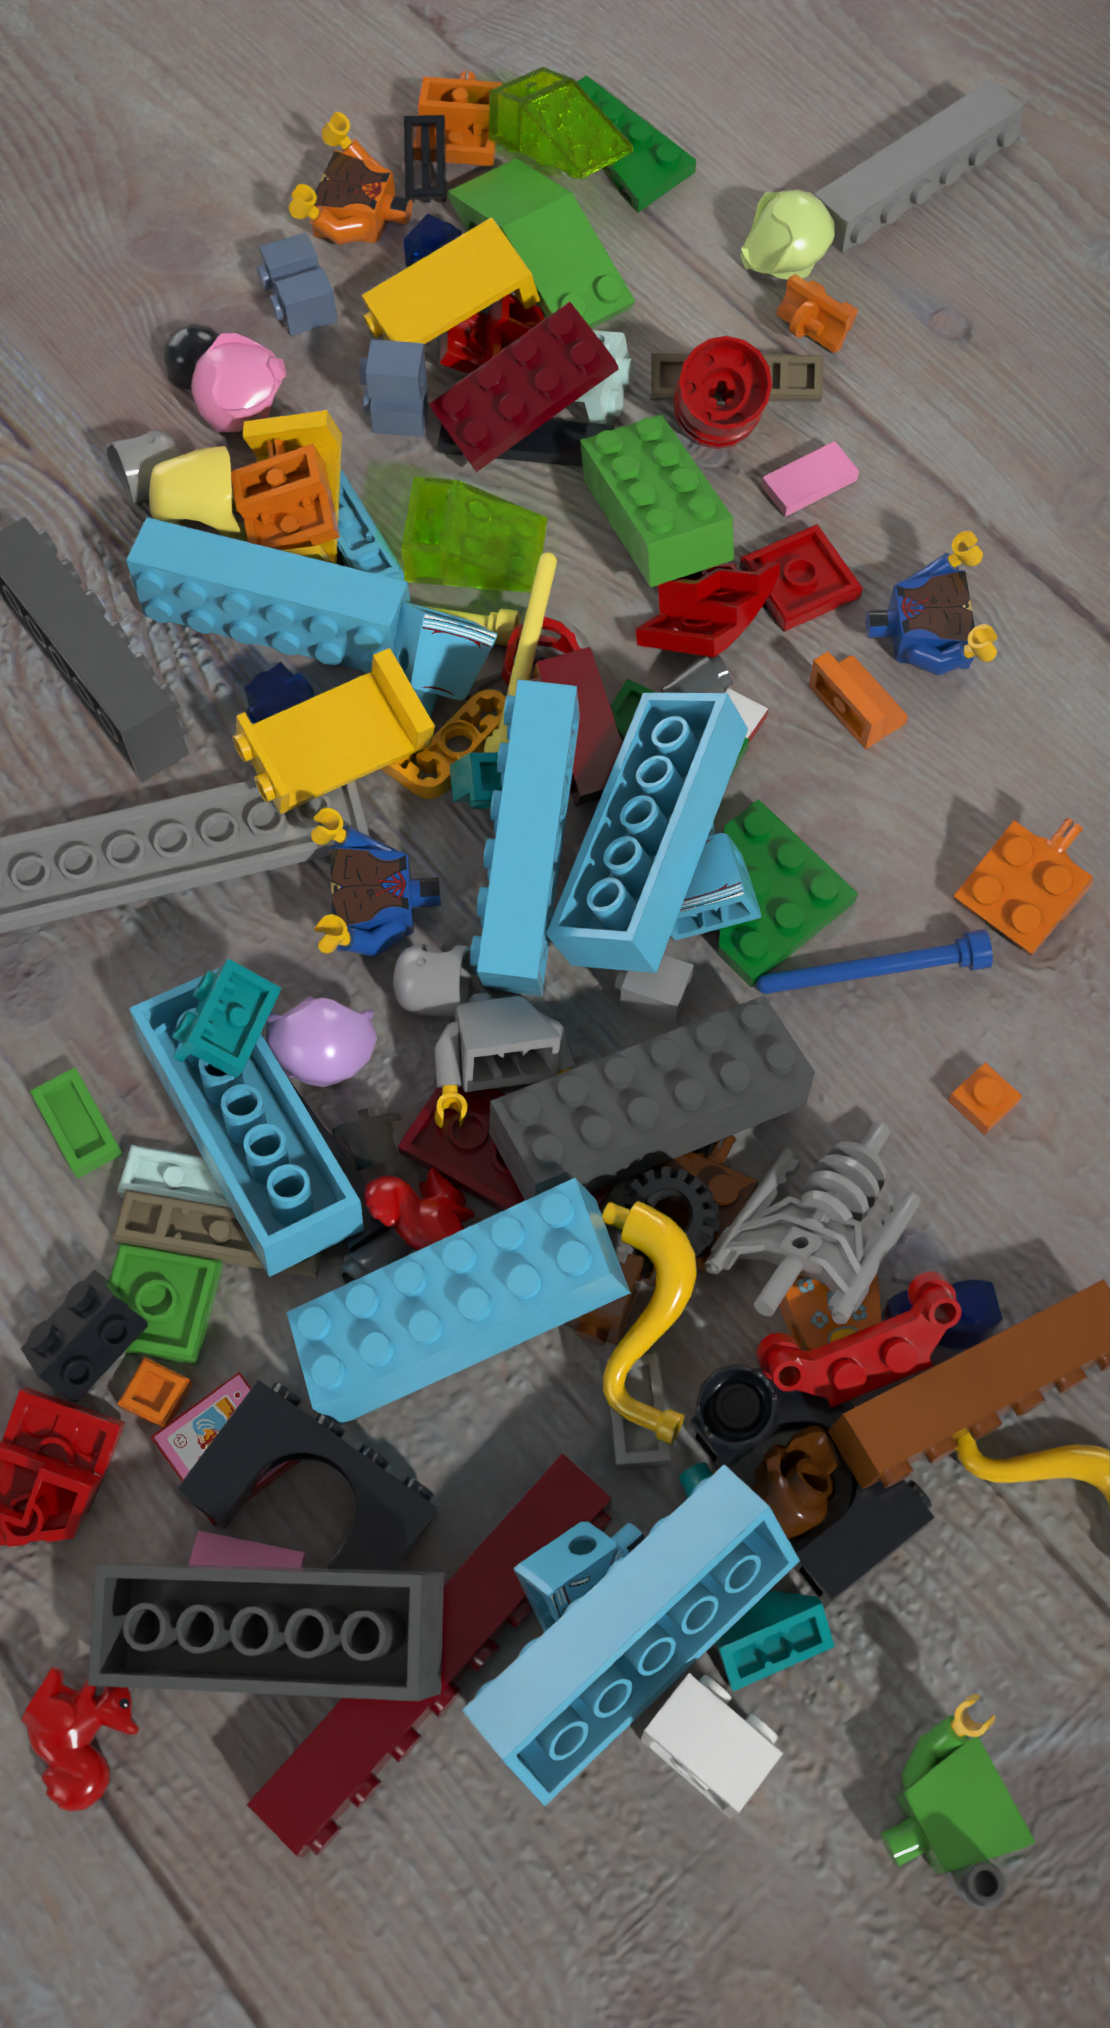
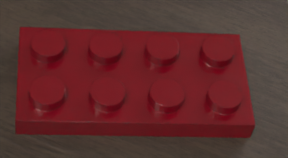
M569 301L428 405L475 472H478L619 370V367L614 357L571 301Z
M462 1086L457 1087L458 1094L462 1095L467 1102L464 1123L459 1127V1113L453 1108H446L443 1110L444 1117L441 1128L436 1124L434 1117L437 1101L442 1096V1088H436L398 1144L399 1153L427 1170L431 1168L437 1169L449 1182L501 1212L524 1202L525 1199L489 1134L490 1101L505 1094L494 1088L465 1092ZM617 1182L590 1193L596 1199L599 1209L602 1208Z

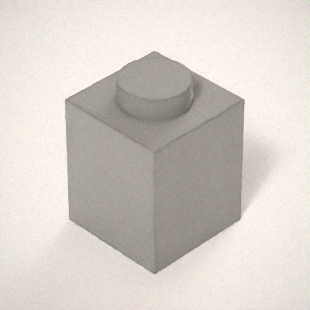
M663 954L657 973L619 970L614 988L621 990L620 1009L676 1027L691 988L694 964Z

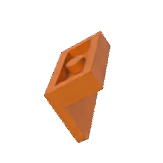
M827 651L813 660L808 686L864 749L869 748L906 724L908 715L854 656H849L838 663Z

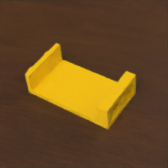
M492 217L361 295L368 310V313L364 314L363 318L375 339L382 335L384 340L423 344L428 343L511 292H514L525 309L536 304L540 299L532 273Z
M322 410L244 421L243 438L256 455V463L269 459L266 444L270 440L273 444L274 439L283 440L286 452L314 444L326 463L338 524L342 433L329 412ZM337 539L312 547L281 551L336 564Z
M388 648L373 655L371 672L255 724H251L245 712L237 715V734L232 736V740L241 760L244 763L251 761L258 775L254 776V780L260 795L266 803L273 801L281 815L431 746L435 725L393 652Z

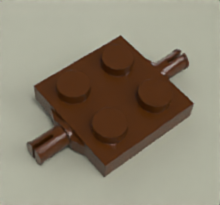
M734 1135L711 1143L706 1154L689 1152L650 1169L658 1172L661 1171V1167H671L674 1170H679L680 1168L697 1177L711 1190L714 1195L713 1199L718 1204L720 1213H717V1220L720 1222L719 1231H715L712 1238L715 1241L711 1248L725 1228L730 1227L758 1187V1180L737 1172L724 1163L733 1144L737 1140ZM666 1197L658 1201L653 1207L670 1217L683 1231L687 1227L690 1213L688 1206L682 1199ZM708 1246L702 1251L704 1255L695 1260L696 1268L706 1273L709 1272H707L704 1263L711 1254V1248ZM651 1262L642 1281L650 1287L653 1283L655 1289L656 1271Z

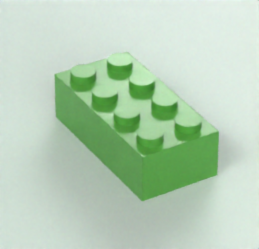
M662 414L644 418L639 422L614 430L603 431L598 435L580 440L584 483L650 587L734 560L733 517Z

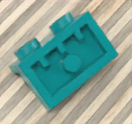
M229 958L216 973L207 970L193 994V997L200 1000L194 1014L187 1011L173 1034V1038L180 1043L172 1058L182 1063L189 1054H192L237 1078L243 1072L282 988Z

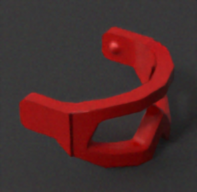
M544 617L541 630L553 631L561 637L554 638L540 635L537 646L552 647L565 654L581 649L575 634L562 622ZM522 623L514 629L507 643L506 653L502 662L501 676L508 687L514 666L513 658L517 653L523 628Z

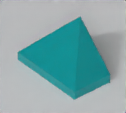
M771 1590L715 1642L732 1691H736L835 1647L823 1604L818 1597Z

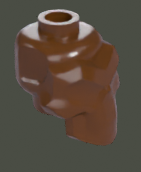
M809 1426L800 1430L791 1437L786 1446L779 1444L772 1446L765 1453L762 1462L754 1471L756 1483L752 1491L770 1506L789 1542L802 1540L825 1519L828 1511V1502L835 1495L836 1485L831 1472L840 1465L833 1439L822 1426Z

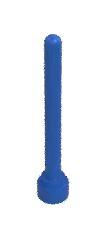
M985 929L965 932L963 938L955 939V944L764 974L757 979L756 987L759 992L769 994L958 963L960 968L968 967L970 971L992 967V946Z

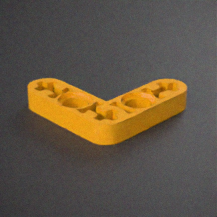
M486 689L477 692L433 736L431 746L391 763L380 770L423 799L440 797L451 787L449 765L468 753H483L486 738L492 736L493 730L499 728L506 697L496 690ZM493 709L497 710L496 717L488 714L481 720V710L488 713ZM478 725H479V727H480V733H479V731L476 729V727H477ZM456 736H464L472 742L470 748L463 752H454L446 744L451 738ZM415 758L417 759V766L413 764ZM420 769L427 774L436 770L438 778L434 779L428 776L421 780Z

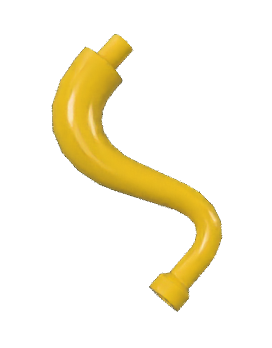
M637 1201L629 1210L609 1202L602 1215L604 1223L623 1230L621 1241L642 1251L651 1260L656 1271V1285L649 1304L616 1346L607 1361L603 1374V1393L608 1404L620 1416L655 1432L658 1440L673 1445L681 1430L684 1414L673 1409L661 1411L635 1400L626 1391L624 1383L627 1373L633 1364L674 1324L687 1305L697 1276L695 1252L686 1233L670 1217L653 1207Z
M970 1433L955 1440L959 1446L956 1449L957 1458L968 1472L979 1479L994 1483H1016L1062 1478L1081 1480L1095 1486L1106 1498L1110 1509L1109 1449L1094 1445L1073 1444L1005 1459H993L984 1456L978 1450L976 1440L973 1439Z

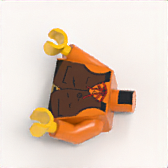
M334 112L329 122L322 129V139L329 146L340 145L342 150H334L316 191L306 184H298L291 194L292 201L289 204V212L296 219H304L308 216L314 237L330 239L338 245L356 241L375 243L380 240L388 221L404 225L409 224L413 203L411 199L395 195L393 173L379 164L356 138L351 140L347 136L350 130L348 118L341 112Z

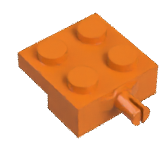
M466 71L460 73L459 79L423 76L418 113L419 116H445L446 163L494 166L503 114V83L478 81L475 74L471 71H468L467 80ZM417 126L414 141V160L421 161V126ZM430 126V161L437 162L436 126Z
M274 439V444L270 440L266 444L269 459L231 471L236 509L244 518L247 541L249 543L277 550L312 547L340 538L326 463L314 444L286 452L283 440Z
M1067 817L1049 840L1036 836L1013 820L954 894V900L1030 956H1033L1059 922H1063L1093 885V876L1072 862L1067 852H1065L1080 832L1083 831V828L1078 823L1074 825V820Z

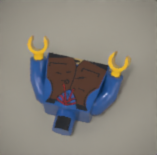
M971 531L960 532L952 542L954 553L951 555L947 552L920 571L894 585L888 610L866 612L867 637H892L894 655L898 662L914 665L934 675H942L957 668H970L974 656H977L983 662H990L996 657L997 649L992 642L996 641L998 636L993 628L987 624L975 627L965 570H959L958 567L960 564L968 567L976 566L983 558L982 550L978 545H975L978 539Z
M323 808L313 817L316 822L325 826H317L311 831L313 842L324 845L334 840L336 846L330 847L332 914L325 915L314 927L317 933L323 932L327 934L318 943V948L321 952L327 954L337 948L338 951H348L373 957L378 956L401 941L403 937L414 933L413 908L441 906L439 877L411 879L408 854L398 852V850L347 825L343 826L341 815L332 808Z

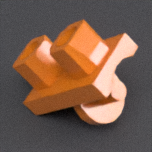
M796 274L789 277L786 283V294L777 309L776 315L790 324L789 332L795 337L802 338L804 335H807L833 353L841 350L847 332L852 329L858 313L857 308L846 301L839 303L828 296L825 292V287L814 280L807 282Z

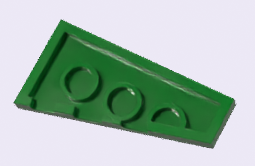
M587 75L558 94L559 110L581 139L589 141L593 147V155L600 164L605 163L611 170L613 181L620 190H626L631 197V205L637 213L695 173L696 159Z

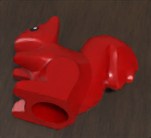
M435 1168L429 1170L427 1181L420 1182L418 1185L422 1199L418 1197L410 1184L392 1175L381 1176L370 1181L366 1185L363 1196L364 1204L372 1217L380 1220L387 1227H394L398 1235L415 1251H419L464 1230L465 1228L462 1223L475 1217L472 1210L464 1207L466 1204L464 1194L445 1179Z
M52 1667L25 1709L21 1722L26 1725L27 1735L33 1751L49 1765L41 1777V1780L47 1787V1797L56 1803L58 1808L70 1812L81 1811L93 1806L104 1795L110 1783V1766L107 1759L91 1745L98 1730L103 1725L125 1734L135 1735L139 1732V1726L133 1719V1701L129 1687L107 1686L97 1696V1686H89L88 1679L82 1688L74 1690L64 1684L63 1670L58 1667Z

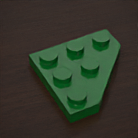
M759 799L724 825L723 833L729 835L744 858L761 911V918L719 929L718 955L750 987L756 984L757 979L761 975L770 973L854 904L858 895L840 875Z

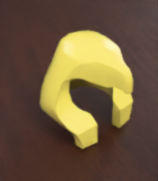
M226 446L201 448L155 465L151 473L149 489L150 511L154 519L184 526L187 519L199 521L213 527L225 537L247 541L244 522H237L232 512H238V510L236 509L234 492L231 486L230 455Z

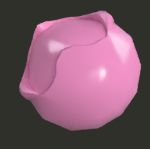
M220 333L209 349L197 361L191 387L198 412L216 432H239L243 430L244 421L268 418L274 396L283 378L286 377L284 361L282 358H276L275 354L269 349L237 333Z

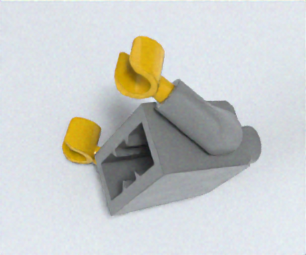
M480 992L471 996L467 1003L459 1004L456 1007L455 1022L447 1024L435 1047L437 1088H442V1096L437 1101L435 1122L442 1128L443 1110L453 1108L460 1116L459 1127L463 1125L467 1112V1102L462 1095L458 1094L457 1087L462 1086L465 1092L541 1082L576 1067L565 1029L561 1023L539 1013L526 998L520 996L493 999L491 995Z

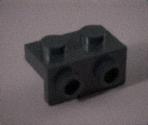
M94 1269L84 1281L76 1283L69 1290L65 1301L46 1321L34 1327L28 1336L27 1342L20 1349L40 1379L72 1402H78L147 1328L148 1322L141 1314L124 1302L109 1280Z

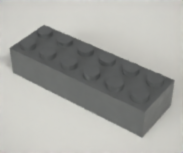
M23 517L0 530V598L138 779L144 782L189 754L183 738L188 733V730L179 714L175 711L180 708L179 702L166 683L158 686L152 677L155 676V673L146 657L140 651L133 654L128 648L130 641L120 624L116 620L110 623L103 616L106 614L105 609L94 591L90 589L84 592L79 585L82 583L80 576L68 559L62 562L56 556L58 550L49 534L44 529L37 532L29 520Z
M765 995L491 1100L489 1134L525 1201L573 1178H576L591 1193L805 1106L815 1071Z
M157 1563L95 1565L88 1685L420 1701L441 1694L444 1572Z

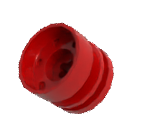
M731 336L709 338L692 350L683 363L673 399L675 419L687 437L698 445L713 449L733 447L749 437L759 423L762 413L768 404L772 388L770 367L762 353L746 340ZM716 392L722 393V401L726 402L722 407L717 406V400L713 398Z

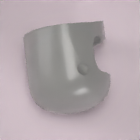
M158 430L148 431L147 434L132 439L115 440L109 442L106 446V455L110 466L132 505L149 500L151 473L155 465L182 455L177 442L169 434Z
M425 944L406 948L397 959L393 976L395 997L399 1005L411 1014L455 1017L456 1007L461 1003H467L474 971V966L470 965L471 946L456 945L453 950L444 953L427 952Z

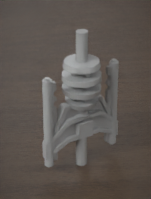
M874 1122L860 1144L851 1141L837 1143L815 1165L813 1173L805 1183L804 1194L801 1195V1199L789 1196L775 1204L779 1198L778 1190L786 1188L788 1185L787 1177L794 1176L800 1167V1161L797 1160L796 1152L789 1148L783 1149L730 1227L725 1228L711 1248V1254L704 1263L707 1272L718 1274L722 1268L729 1271L737 1259L766 1260L778 1265V1268L754 1302V1307L760 1314L772 1316L798 1275L823 1282L834 1293L828 1303V1310L832 1311L831 1317L838 1324L847 1323L851 1314H855L869 1292V1285L921 1203V1198L915 1192L906 1193L904 1198L897 1195L890 1205L892 1213L884 1214L882 1218V1225L884 1226L874 1230L863 1248L861 1221L867 1216L868 1210L875 1205L886 1179V1168L877 1154L891 1134L889 1127L882 1122Z

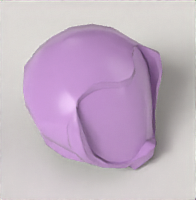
M310 996L281 1016L271 1011L265 1023L267 1025L266 1042L288 1078H296L305 1084L320 1087L340 1083L353 1077L371 1058L377 1041L371 1020L374 1011L370 1008L357 1013L334 1000L326 998L315 999Z

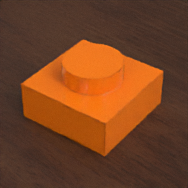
M985 1062L951 1093L948 1102L986 1135L1019 1104L1023 1096Z

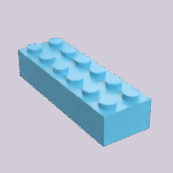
M146 517L126 559L143 614L160 623L172 622L188 626L203 634L212 632L231 637L243 644L255 643L274 648L286 655L298 654L318 659L329 666L341 665L361 670L365 674L371 672L374 654L388 648L393 652L402 602L410 603L409 586L406 581Z
M518 679L515 696L507 695L504 725H508L507 739L509 743H500L497 760V772H501L500 783L503 787L502 791H493L490 819L494 820L496 837L495 839L487 838L484 851V868H488L487 879L489 880V887H480L477 901V917H481V927H483L482 936H473L470 951V965L474 966V975L479 976L484 990L543 996L550 939L546 932L554 914L580 720L577 686Z
M728 693L642 694L546 932V935L570 965L657 973L748 731V727Z
M202 975L129 1008L137 1039L265 1271L271 1277L363 1231L361 1201L262 1034H260L243 1072L237 1078L192 1054H189L182 1063L172 1058L180 1043L173 1038V1034L185 1013L190 1011L194 1014L200 1002L199 999L193 997V994L204 976Z
M573 1178L288 1311L287 1316L313 1410L342 1425L628 1295L630 1290L596 1199L576 1178Z
M723 1465L711 1477L702 1480L695 1487L692 1495L670 1516L659 1520L653 1526L649 1535L627 1556L615 1561L607 1571L606 1576L589 1592L570 1603L563 1616L541 1637L530 1641L522 1649L519 1657L496 1679L485 1683L478 1690L475 1698L462 1711L503 1762L535 1797L546 1806L800 1560L770 1506L726 1465Z

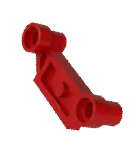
M934 1271L924 1272L916 1276L909 1285L908 1299L913 1306L910 1311L808 1352L802 1351L795 1339L790 1335L773 1333L766 1336L759 1343L756 1350V1359L762 1372L768 1379L774 1381L780 1390L788 1392L798 1390L826 1398L830 1407H833L932 1367L930 1355L947 1328L954 1326L959 1321L961 1307L956 1301L955 1289L942 1274Z

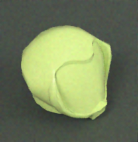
M801 190L765 192L758 202L752 229L745 244L741 247L740 257L746 270L752 269L756 272L770 274L788 280L789 277L795 274L802 279L809 276L815 262L824 256L833 242L835 236L834 220L823 202L812 193Z

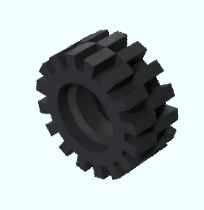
M661 1167V1171L658 1172L654 1170L645 1172V1178L641 1181L635 1179L630 1184L633 1190L629 1195L624 1193L621 1201L625 1204V1208L631 1210L637 1201L654 1207L658 1201L666 1197L682 1199L688 1206L690 1213L689 1223L684 1232L695 1252V1260L703 1256L702 1251L707 1246L711 1248L715 1241L712 1238L715 1231H719L720 1222L717 1220V1213H720L718 1204L713 1199L714 1195L711 1190L697 1177L680 1168L679 1170H674L671 1167ZM632 1247L637 1253L649 1259L642 1251Z

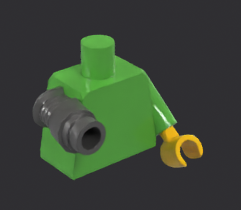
M973 1694L968 1696L956 1708L954 1716L946 1717L918 1739L901 1772L904 1789L896 1795L897 1801L907 1819L881 1832L880 1837L896 1867H900L925 1853L935 1873H945L950 1886L959 1898L977 1910H986L1000 1904L1007 1892V1882L1004 1873L988 1859L1026 1848L1036 1842L979 1738L995 1722V1715H992L985 1723H977L968 1714V1707L980 1698L979 1695Z

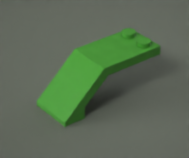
M514 159L447 192L448 199L467 230L473 228L475 224L479 225L489 218H493L532 273L540 299L538 303L546 317H549L571 301L592 329L633 307L635 299L573 193L520 160Z

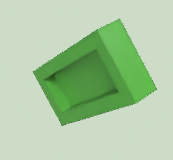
M76 1067L30 1090L77 1179L123 1155Z

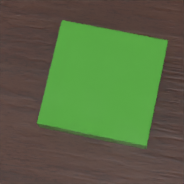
M120 1242L109 1282L124 1302L141 1314L148 1322L147 1328L125 1352L198 1365L223 1269L221 1260Z

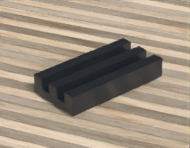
M404 116L405 198L411 199L412 203H415V200H422L423 203L431 202V199L447 202L445 116ZM421 126L422 188L415 189L414 127ZM430 126H436L437 188H431Z

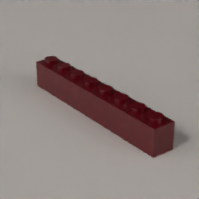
M562 1453L444 1584L441 1694L420 1701L342 1698L246 1805L296 1856L304 1858L310 1850L316 1856L323 1852L340 1832L341 1827L336 1823V1820L352 1803L359 1809L370 1799L382 1783L376 1775L393 1757L400 1763L413 1750L422 1738V1735L416 1729L431 1712L439 1718L449 1709L461 1693L456 1684L470 1668L479 1673L491 1661L500 1649L495 1640L509 1624L514 1629H518L534 1610L513 1568L580 1522H590L604 1532L612 1521V1518L607 1514L611 1509L612 1497Z

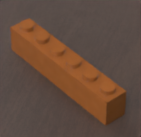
M1103 1279L843 1413L828 1430V1433L862 1490L878 1481H881L885 1488L900 1482L914 1472L910 1464L925 1456L930 1464L943 1459L959 1448L955 1441L968 1433L971 1434L974 1440L982 1438L1003 1424L999 1416L1011 1410L1015 1412L1017 1417L1030 1412L1046 1401L1042 1393L1056 1387L1059 1394L1071 1390L1088 1378L1084 1371L1096 1364L1101 1372L1110 1369L1109 1286Z

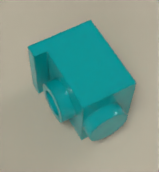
M498 752L468 753L449 765L453 802L470 803V808L472 809L491 808L493 791H502L503 787L500 783L501 772H497Z

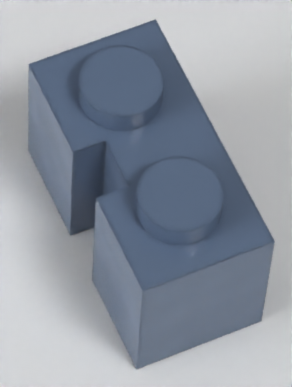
M307 232L259 246L262 264L256 266L261 286L264 291L271 290L273 295H269L273 314L277 321L284 320L290 336L338 322L333 289L323 267L320 268L318 264L317 254Z
M371 339L368 358L362 357L360 360L359 381L360 385H367L364 391L363 410L364 414L371 415L373 433L424 437L429 406L424 344Z

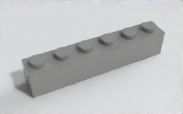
M990 79L814 193V196L823 202L834 220L835 236L832 245L841 253H844L854 245L862 244L871 234L886 224L894 223L901 214L910 208L924 203L930 195L945 185L953 184L963 173L974 166H980L989 156L1001 148L1009 147L1020 134V123L1025 106Z

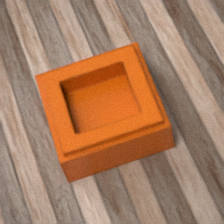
M144 1357L117 1405L121 1409L162 1429L173 1421L193 1383L189 1378Z

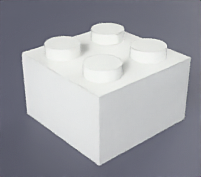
M688 1673L646 1727L640 1741L731 1819L742 1810L783 1755L773 1745L778 1736L754 1715L750 1714L744 1720L728 1707L727 1703L730 1701L731 1696L713 1679L704 1674L698 1681Z

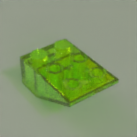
M540 67L490 90L489 140L505 146V149L510 152L522 153L532 157L538 164L558 168L565 171L569 177L575 179L588 178L592 173L605 166L613 165L617 160L633 153V145L573 78L548 68Z
M414 476L401 547L405 581L409 583L531 593L539 558L544 552L548 517L459 480Z

